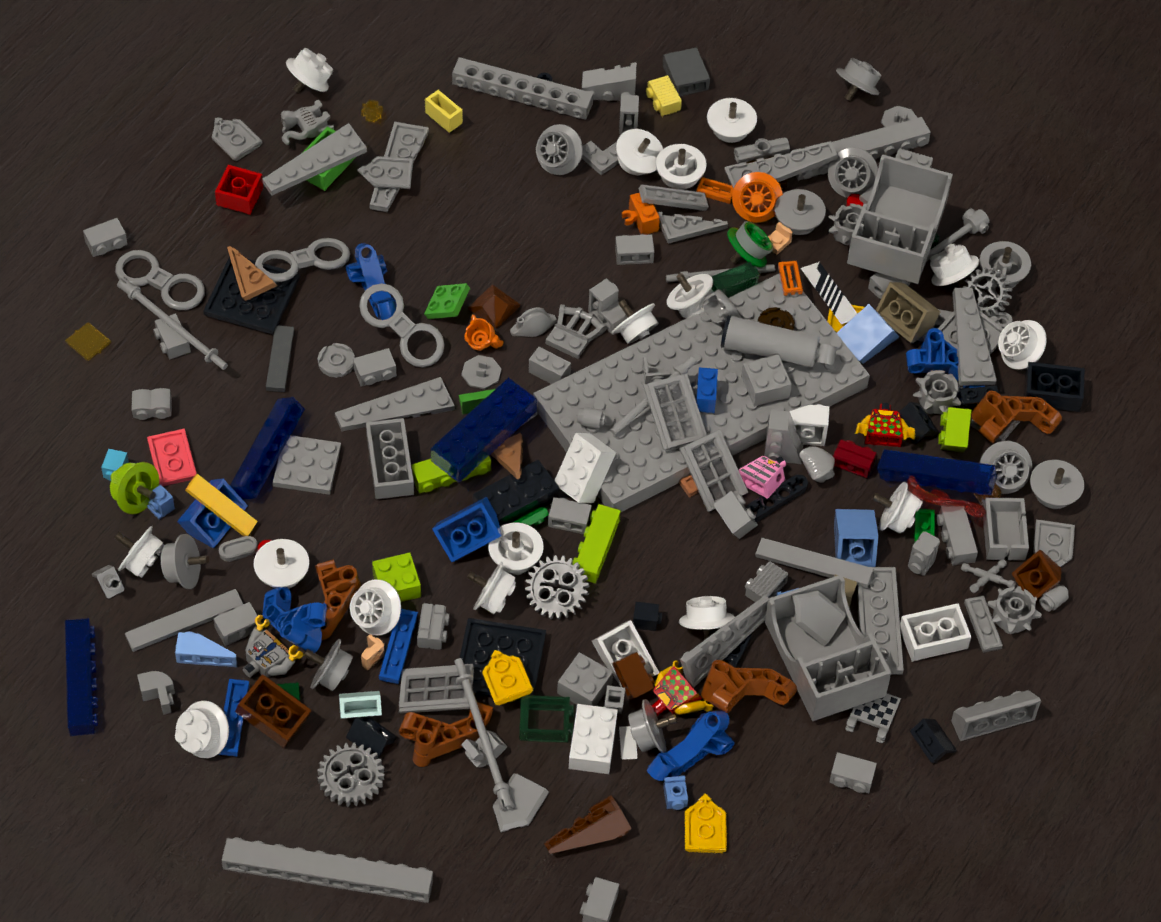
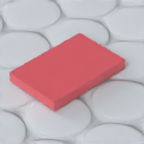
M185 428L147 437L153 464L159 474V485L168 486L193 479L197 473Z

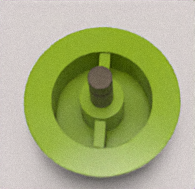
M147 462L126 463L116 471H113L110 477V494L117 501L119 508L127 514H137L144 511L147 505H149V498H155L156 493L152 490L159 486L158 471L152 464Z

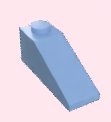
M190 631L178 632L175 651L177 663L237 667L236 654L200 634Z

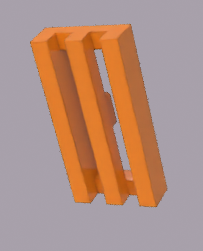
M702 177L696 192L705 193V196L730 204L733 187Z
M797 261L778 262L784 296H787L788 293H791V295H795V293H798V295L802 294L803 289ZM783 266L786 267V272H787V277H788V282H789V287H790V288H787V283H786V278H785V273H784V268H783ZM790 266H793L797 285V287L795 288L793 284Z

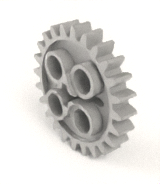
M554 555L553 561L546 557L547 563L545 564L540 560L539 568L533 566L536 572L528 573L532 579L526 580V583L530 586L526 587L525 590L531 592L526 597L530 600L533 599L529 604L536 606V612L542 610L541 615L543 617L549 613L550 619L554 617V614L558 620H560L561 614L568 618V612L570 611L575 615L574 608L582 609L579 603H586L583 595H589L588 591L584 590L590 587L588 583H584V581L588 580L587 575H583L584 569L578 570L580 565L578 562L573 565L572 558L566 562L565 556L558 560V557ZM547 573H555L553 579H545ZM567 576L574 577L570 584L564 583ZM545 583L550 586H540V584ZM558 584H560V586L564 589L558 588L557 591H555L554 588L551 586L557 587ZM565 589H574V591L570 592ZM543 592H550V596L547 599H541ZM563 595H569V600L566 603L560 602V598Z
M345 743L344 749L337 745V751L334 752L330 749V756L324 755L325 762L319 763L321 768L318 769V783H321L320 789L325 790V797L331 795L332 802L338 799V805L346 801L347 807H349L350 802H354V805L357 806L359 800L366 804L365 798L367 797L372 800V793L378 794V787L383 786L384 766H381L382 760L377 759V753L371 754V748L365 751L363 744L356 748V744L353 743L352 747L349 748L347 743ZM356 760L360 761L359 764H353L352 762ZM337 768L342 769L340 772L333 771ZM363 777L369 778L366 781L360 780ZM344 785H349V786H350V787L347 788V789L341 788V787L344 786Z

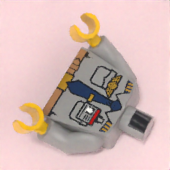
M258 615L255 618L257 627H254L245 650L246 659L249 664L243 668V671L249 678L257 672L265 675L267 678L286 674L295 663V658L300 659L303 657L302 651H298L295 654L299 648L298 646L292 645L288 650L267 629L263 631V627H267L270 624V620L267 618L261 624L263 615Z

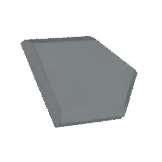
M215 118L212 139L234 161L243 158L262 144V140L240 119H233L231 121Z
M377 156L371 163L358 169V172L375 187L411 188L413 159Z
M1036 519L1033 554L1042 550L1060 567L1070 561L1073 555L1075 525Z
M818 590L792 595L796 614L794 615L795 623L821 645L825 646L828 644L844 620L845 612Z
M513 774L507 784L510 788L508 791L514 807L502 811L498 798L493 805L500 833L516 827L529 826L549 794L546 788L518 774Z

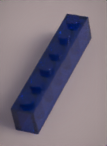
M294 397L277 399L230 486L242 500L257 498L305 409Z
M885 449L877 467L880 479L886 481L906 482L907 484L912 483L941 489L958 490L960 492H972L979 495H991L997 479L995 465Z
M89 618L65 620L67 715L70 736L95 734V726H98V715L94 714V708H98L97 696L93 694V690H97L96 678H93V673H96V661H92V655H96L95 643H92V638H95V627L91 626Z

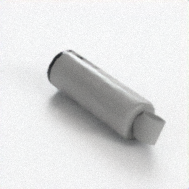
M732 315L727 316L721 340V348L732 349L764 357L779 354L782 361L813 367L815 362L833 366L837 351L835 346L819 343V336L767 325L750 319H742Z

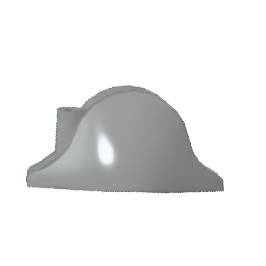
M531 308L517 318V322L510 329V333L512 336H539L557 322L555 315L547 313L543 308Z

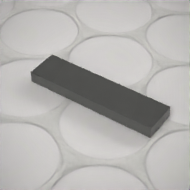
M276 326L266 391L285 392L294 327Z

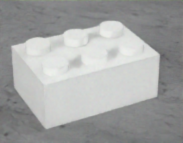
M575 433L555 478L556 484L578 503H594L616 452L590 433Z
M959 604L909 614L901 618L900 632L911 661L960 651L969 647L971 635Z
M577 704L569 769L609 774L618 709Z

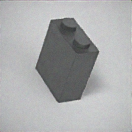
M697 47L663 55L664 71L670 78L679 96L709 90L710 77Z

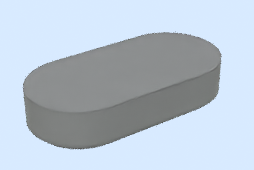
M244 536L224 542L219 547L220 558L230 562L251 556L257 552V541L252 536Z

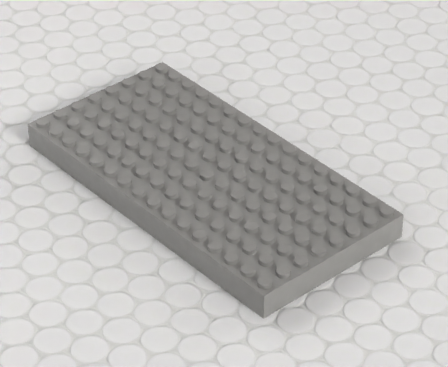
M785 270L784 273H785L787 288H790V287H789V282H788V277H787V272H786V270ZM777 274L729 298L738 310L740 318L758 321L762 311L778 307L780 310L788 311L793 316L795 322L793 331L819 336V343L837 347L833 366L815 362L813 367L782 361L792 384L789 398L757 406L753 405L741 377L743 363L766 357L721 348L725 322L720 324L714 323L704 311L534 392L533 400L538 404V414L566 453L575 433H590L616 452L597 496L604 506L623 512L678 484L680 479L690 475V471L679 449L683 446L663 450L650 406L646 407L616 435L610 430L646 398L643 387L645 385L642 368L643 357L647 358L648 373L671 372V375L680 364L683 365L692 356L695 357L697 363L687 373L695 400L697 396L699 367L718 369L715 413L700 412L707 435L720 429L732 456L766 439L770 409L792 411L807 405L817 404L830 407L866 389L870 375L804 292L800 295L798 293H795V295L788 293L787 296H784L780 274ZM793 279V284L795 288L797 287L796 281ZM679 383L669 387L673 400L683 398ZM666 390L665 398L660 399L659 396L660 404L670 401ZM685 401L675 404L679 419L689 416ZM671 405L661 408L666 422L676 420ZM589 407L603 410V414H606L604 426L601 425L600 429L581 426V423H577L579 408ZM691 420L681 423L685 437L695 435ZM677 424L667 426L672 441L682 438ZM713 440L704 444L710 459L719 455ZM701 446L692 450L698 464L707 460ZM720 458V459H718V460L712 462L713 465H715V464L721 462L722 459ZM708 464L700 468L701 472L708 469L710 465Z

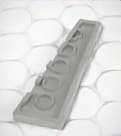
M394 122L384 157L411 158L414 162L429 134V128ZM375 187L370 201V209L388 212L400 188Z
M347 124L262 179L263 184L272 196L366 153L367 147L351 125Z
M831 141L803 149L792 150L789 154H776L772 158H760L756 162L748 164L743 162L724 167L734 189L738 180L748 173L764 172L780 182L836 160L838 156Z
M764 595L691 651L683 654L680 658L686 680L693 688L708 675L713 661L726 658L765 621L768 604L767 596Z

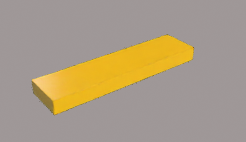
M198 474L193 477L185 489L187 493L242 536H249L258 522Z

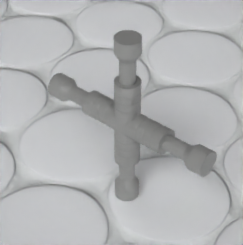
M1001 559L998 565L993 566L988 571L970 567L966 563L962 564V571H969L981 577L977 580L976 584L970 586V590L973 593L977 592L979 587L985 585L989 580L998 584H1005L1008 587H1015L1016 585L1015 581H1008L996 575L1000 568H1004L1007 565L1004 559Z

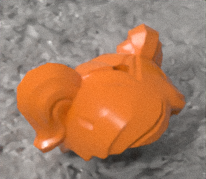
M472 314L470 324L466 328L464 336L469 346L478 351L489 346L496 349L502 347L503 341L495 335L493 326L485 319L477 318Z

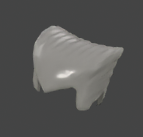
M720 289L705 297L704 301H707L703 304V308L714 323L726 322L728 315L740 318V314L734 304Z
M808 447L799 453L812 480L823 483L825 480L833 478L835 458L831 454L818 447Z

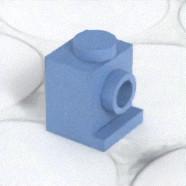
M161 484L152 490L156 495L154 499L149 498V505H147V508L159 520L175 509L173 496Z
M685 776L664 778L663 787L667 809L680 810L687 807L688 796Z

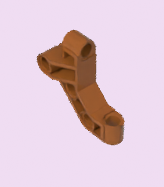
M996 391L987 392L971 413L972 419L981 427L978 432L991 443L997 440L1011 421H1030L1046 434L1052 433L1062 421L1061 414L1042 398L1001 396Z
M334 559L315 565L325 596L324 603L327 605L326 627L321 630V641L332 635L350 606L353 595L361 587L356 569L350 565L336 568ZM334 603H341L339 606H332Z
M715 660L709 670L701 696L710 704L728 714L744 695L765 696L777 704L784 705L796 694L797 686L792 680L772 669L734 668L722 660Z
M477 702L486 729L493 712V707ZM471 710L469 717L452 724H447L414 712H408L405 714L399 729V734L402 737L415 741L413 762L420 767L429 765L431 759L463 747L461 744L466 739L476 742L479 738Z

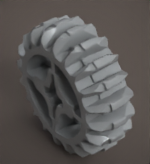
M986 267L982 269V272L977 269L976 275L971 273L970 277L972 280L966 279L965 282L969 285L963 286V288H972L974 296L975 289L978 291L979 298L978 302L976 301L978 310L983 314L985 311L988 317L992 316L991 311L995 315H999L998 309L1005 311L1003 304L1009 306L1010 303L1006 299L1012 298L1011 295H1008L1012 288H1007L1011 284L1010 281H1005L1007 276L1001 275L1000 270L995 272V268H990L988 271ZM992 277L986 285L978 284L982 279ZM997 282L1000 286V295L996 293ZM982 289H988L993 296L987 295ZM990 299L997 301L990 307H983Z

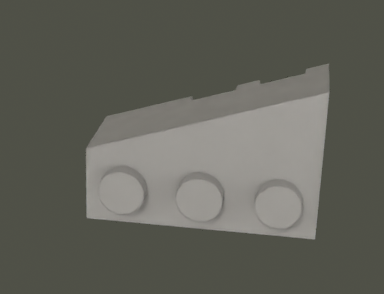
M631 63V66L623 68L618 65L615 66V69L611 70L601 68L583 71L582 90L592 92L593 100L621 101V95H635L636 63Z
M770 409L764 456L773 461L778 457H782L786 463L802 464L799 453L803 450V443L799 440V433L795 430V424L790 412Z

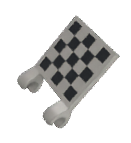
M886 694L885 697L854 707L848 718L845 730L853 732L857 720L880 728L876 741L883 744L901 698Z

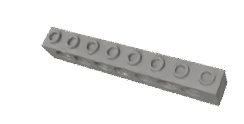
M460 57L452 72V84L576 118L586 120L593 105L592 92Z

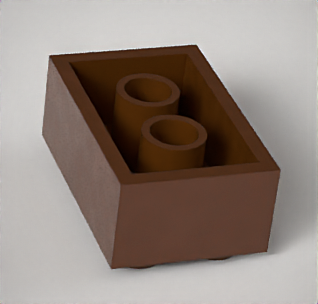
M262 674L240 701L235 712L284 748L308 718L311 710Z

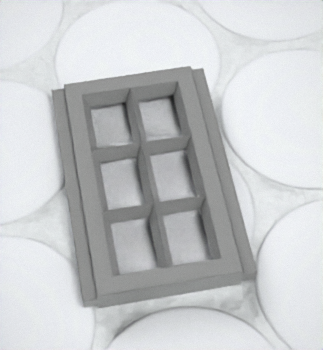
M687 374L643 385L663 450L687 445L707 435Z
M720 429L679 448L708 512L715 509L713 504L730 491H733L736 495L748 493Z
M464 664L467 674L473 675V664ZM456 665L403 669L399 699L400 714L470 709L462 684L456 683V679L459 677ZM473 679L470 681V684H471V687H472V688H473Z

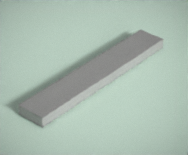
M761 538L755 553L757 558L830 578L834 577L835 574H842L843 577L856 581L857 585L868 588L873 574V568L765 538Z
M234 589L125 633V637L132 652L177 635L178 632H184L212 621L218 614L235 609L236 606L243 604L237 590Z

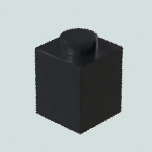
M636 602L633 617L635 629L656 631L657 624H661L662 620L659 604Z

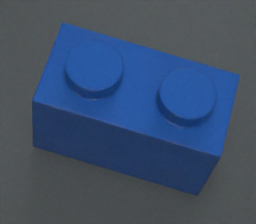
M699 367L696 396L699 412L715 413L718 369Z

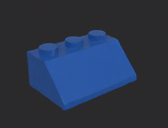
M215 479L209 482L241 509L245 510L248 505L224 479ZM196 499L177 521L190 536L211 548L218 544L231 527Z
M487 497L445 518L432 528L451 562L502 536L496 512Z

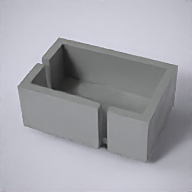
M985 498L982 512L986 559L1001 560L1008 557V560H1025L1029 544L1024 498Z

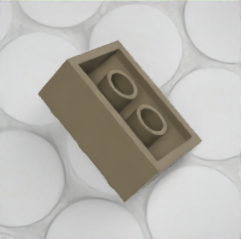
M901 282L889 283L876 308V311L890 327L910 343H914L932 329L941 312L905 283Z

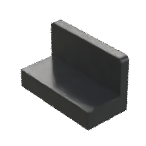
M910 402L899 412L900 418L904 419L908 427L915 429V439L910 438L913 444H917L925 436L935 437L939 434V431L921 404Z
M369 716L356 717L346 735V738L358 747L363 744L365 751L371 748V754L377 753V759L380 758L384 748L394 743L397 737Z
M923 718L910 730V733L931 763H936L946 753H955L957 751L935 719Z

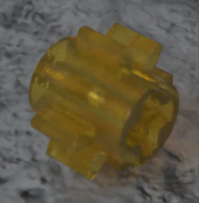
M369 100L366 104H362L361 116H365L366 121L375 122L378 118H382L383 106H379L378 101Z

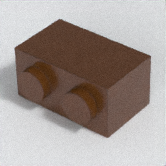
M637 652L611 663L622 687L625 688L628 700L654 689V680L651 674L646 672L644 667L645 661Z

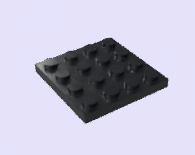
M229 256L203 313L208 317L274 335L275 328L278 326L300 279V273H297L292 279L287 281L275 282L276 287L245 301L241 296ZM263 264V268L270 273L280 274L288 271Z
M468 618L460 658H462L464 664H473V693L491 696L482 671L490 662L494 650L502 652V654L520 658L533 691L515 700L533 703L546 630ZM455 676L454 685H462V684H457V683H456V679H457L459 676ZM453 689V691L464 692V689Z

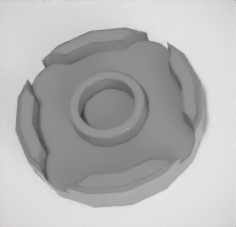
M334 343L332 346H325L318 355L319 369L329 377H343L353 370V358H355L352 349L345 344Z

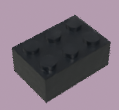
M1028 362L1025 372L1024 397H1039L1054 409L1080 412L1084 399L1085 368Z

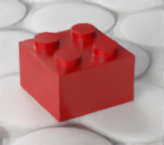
M228 165L215 190L216 205L251 214L263 189L262 174Z

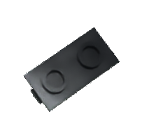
M997 386L960 389L961 406L977 405L989 391L999 393Z

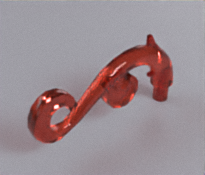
M910 476L906 482L908 490L925 502L945 507L964 506V510L968 514L978 518H982L986 514L985 508L975 502L949 499L946 493L933 489L931 493L927 492L918 485L917 480L913 476Z

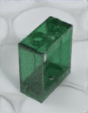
M751 262L742 264L711 276L713 279L711 288L714 292L720 289L730 298L758 284L759 271L756 267H753Z
M531 695L521 697L519 741L568 743V735L573 734V723H569V717H573L574 705H570V697ZM529 709L564 711V730L528 729Z

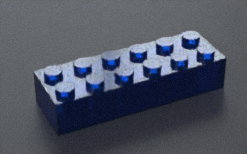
M508 377L431 448V461L460 483L537 412V398Z

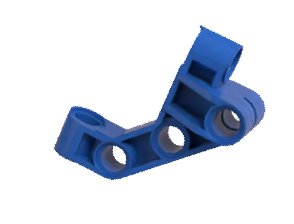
M360 243L355 249L357 262L346 265V271L350 281L361 282L365 291L372 285L385 284L383 275L387 272L383 255L377 256L376 250L372 246ZM364 248H368V249H369L368 255L365 256V257H362V255H361L362 250H363ZM380 291L370 296L369 302L377 318L386 320L393 316L397 305L395 299L388 292Z
M937 328L930 329L921 349H912L906 352L907 366L910 373H928L932 370H942L945 373L953 374L955 379L959 381L957 349L944 339L941 330ZM966 385L963 388L985 387V385Z
M277 587L267 591L264 597L263 617L270 620V624L280 632V636L305 651L309 649L313 653L317 652L321 645L322 632L320 627L325 625L327 605L325 603H309L290 610L291 592L288 587Z
M725 711L701 714L695 724L691 726L689 734L684 741L670 751L659 753L647 768L649 775L658 781H664V778L679 776L709 753L715 755L727 753L735 744L725 732L730 720L728 714Z

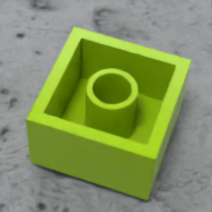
M948 407L941 414L940 426H943V431L939 433L938 444L941 445V450L964 452L967 449L971 418L970 409Z
M411 553L372 561L374 579L383 580L391 584L397 591L401 602L421 597V585Z

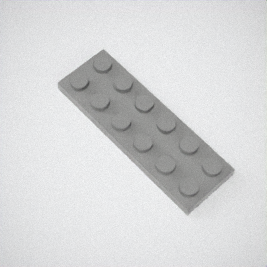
M871 567L873 568V574L868 588L857 585L860 632L865 637H867V634H872L891 674H903L895 567Z

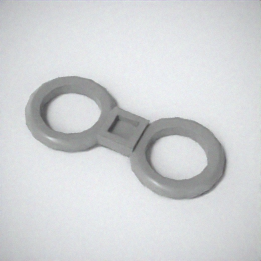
M322 238L311 243L308 248L293 251L291 254L280 250L265 252L256 259L255 266L274 282H284L292 279L300 268L313 265L327 270L340 268L349 261L350 251L342 241L333 238ZM331 246L339 249L342 252V256L335 261H324L317 258L314 252L318 248ZM278 258L287 261L291 268L287 272L275 274L266 271L263 268V264L270 259Z
M133 250L121 256L116 263L115 273L119 280L124 282L121 278L125 277L134 286L149 284L161 290V297L164 303L172 309L189 310L195 308L202 302L205 296V287L200 279L190 274H177L173 276V274L159 268L156 257L150 252ZM141 258L147 260L151 264L152 269L144 277L131 278L123 271L125 264L132 259ZM188 282L197 288V294L190 301L178 302L170 298V288L177 283Z
M381 283L372 285L365 290L359 304L362 317L374 327H390L401 337V354L408 363L417 367H427L440 359L444 350L443 336L431 324H414L403 313V297L396 288ZM376 292H388L396 300V311L389 319L378 320L368 312V299ZM417 331H427L436 339V351L428 359H416L408 351V339Z

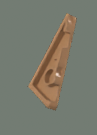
M231 246L227 247L240 293L245 301L277 286L272 279L241 255L239 251Z
M521 433L503 441H497L494 445L488 447L489 454L516 479H519L522 473L523 438Z

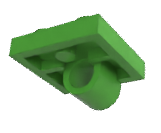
M467 283L437 286L424 315L427 319L457 317L470 287Z

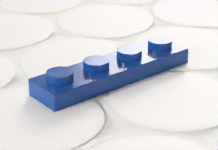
M401 609L399 621L393 628L379 680L399 684L417 622L418 612Z
M229 679L224 706V714L229 725V736L224 749L219 755L238 756L244 718L238 715L235 710L249 691V681Z

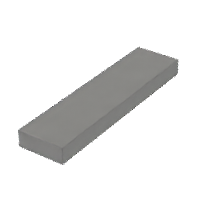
M640 185L638 188L642 203L706 211L708 208L705 193L649 185Z

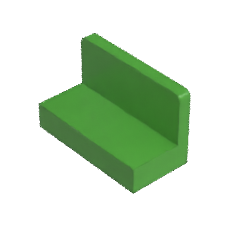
M496 389L459 395L462 414L495 409L500 404L499 393H497Z

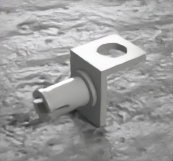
M643 357L642 368L645 384L667 379L671 376V372L648 373L647 358ZM665 391L660 395V399L666 397Z
M107 565L92 573V576L98 579L106 598H111L125 590L114 566Z

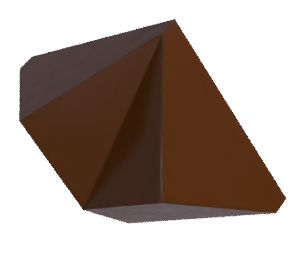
M491 285L468 309L497 329L520 307V304L494 285Z
M1039 550L1013 571L1012 575L1022 591L1024 589L1027 590L1033 597H1037L1038 600L1044 593L1051 590L1061 581V567L1042 550Z

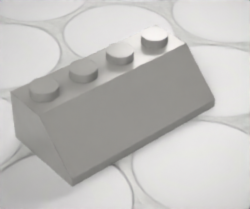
M1029 690L1024 692L1016 691L1010 696H999L992 701L978 702L974 706L967 708L960 707L954 711L951 722L959 740L963 741L1035 720L1041 700Z

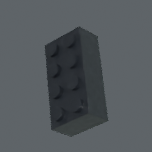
M539 460L521 468L522 473L519 479L510 474L474 493L473 504L487 497L496 512L500 527L515 521L539 507L543 508L551 504L554 497L559 498V486Z

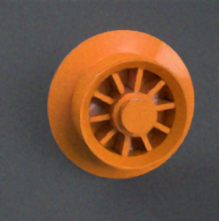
M752 172L738 180L733 189L732 202L736 212L745 220L756 223L765 222L776 215L775 204L783 193L780 184L774 177L764 172Z

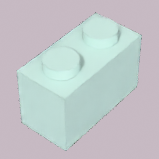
M379 691L339 694L341 718L382 715Z

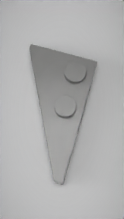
M657 212L660 217L659 225L667 243L728 228L727 221L714 219L713 222L702 220V217L682 216L680 214L666 216L662 215V212Z

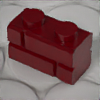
M841 439L833 455L835 458L834 466L868 478L877 452H874L869 447L858 446L853 441Z

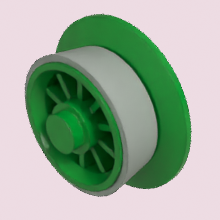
M745 221L739 229L731 227L728 230V239L737 251L730 258L734 264L742 257L756 267L762 268L767 264L766 255L773 251V245L761 228Z

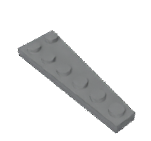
M955 288L953 291V304L957 331L959 386L995 385L997 380L973 289Z
M441 377L335 412V418L341 431L366 427V422L401 419L410 416L415 418L425 413L437 414L455 410V405Z

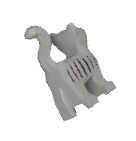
M316 100L313 106L301 107L296 111H283L281 113L282 132L284 133L282 141L284 144H290L289 138L303 140L319 136L327 126L334 130L333 125L327 124V121L330 119L329 113L327 111L323 112V114L321 113L320 108L322 104L319 100ZM298 124L302 133L288 130Z

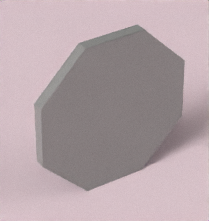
M896 106L884 112L881 123L884 127L916 119L917 116L911 109Z
M480 355L466 361L462 371V377L470 387L484 390L498 383L501 374V368L493 358Z

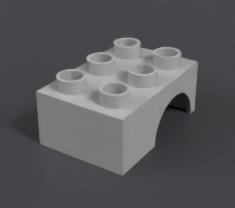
M882 154L867 204H863L851 237L847 264L918 284L948 200L953 174Z
M842 574L768 598L765 624L793 682L797 686L799 695L812 721L886 696L891 671L872 634H867V637H865L856 626L848 607L845 594V580ZM818 590L845 612L844 620L828 644L825 646L821 645L795 623L794 615L796 614L792 595Z

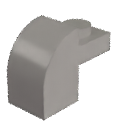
M159 671L137 674L143 701L159 698L163 715L171 713L170 705H174L172 694H175L171 678Z
M486 730L496 759L507 746L495 732ZM480 737L476 742L466 739L461 744L466 750V756L477 768L488 765Z

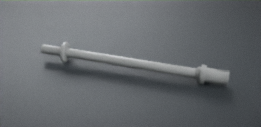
M125 277L121 278L124 282L118 281L117 287L128 294V298L131 300L137 299L205 355L204 360L206 363L213 361L221 369L227 368L228 364L217 356L218 349L212 348L210 350L142 295L140 287L134 286Z
M462 658L456 659L454 662L459 674L456 683L463 686L495 782L493 792L497 794L501 810H509L514 807L508 791L510 788L502 780L470 684L473 675L467 674Z

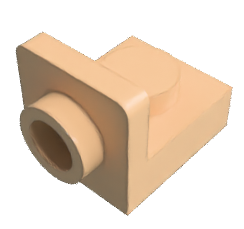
M781 222L776 224V230L768 236L773 245L772 252L776 255L788 246L792 240V230Z
M371 634L367 636L368 648L361 655L362 666L367 671L385 656L384 643L379 638H374Z

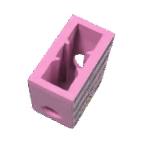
M761 456L739 469V473L747 488L765 498H769L784 482L783 468L786 466V462L782 457H778L773 461L765 456Z

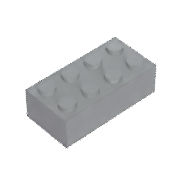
M404 418L366 422V436L375 499L414 495V482Z

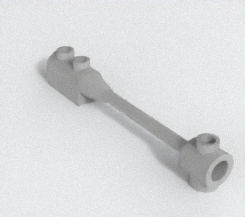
M972 208L968 209L962 217L964 226L933 247L926 261L967 232L975 234L978 231L981 234L985 233L989 228L987 214L980 209L977 211ZM877 272L870 277L868 289L881 299L890 282H901L907 286L911 282Z

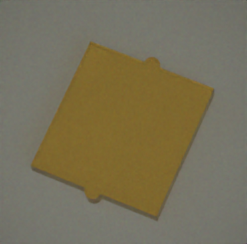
M89 322L79 330H75V333L65 340L70 347L87 361L97 353H101V350L111 343L106 336Z

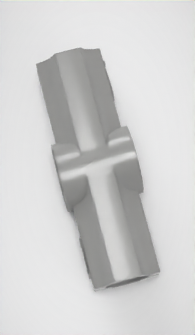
M785 137L770 141L758 139L755 144L734 148L737 163L769 158L776 154L790 152L789 142Z

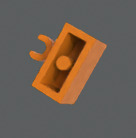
M640 193L630 195L629 210L622 212V218L628 217V219H625V225H632L635 221L640 233L645 235L659 231L660 217L654 205L642 203Z

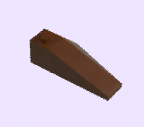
M612 795L588 809L590 813L584 818H576L574 820L575 823L570 829L564 828L546 841L544 844L549 853L604 842L626 835L631 827Z

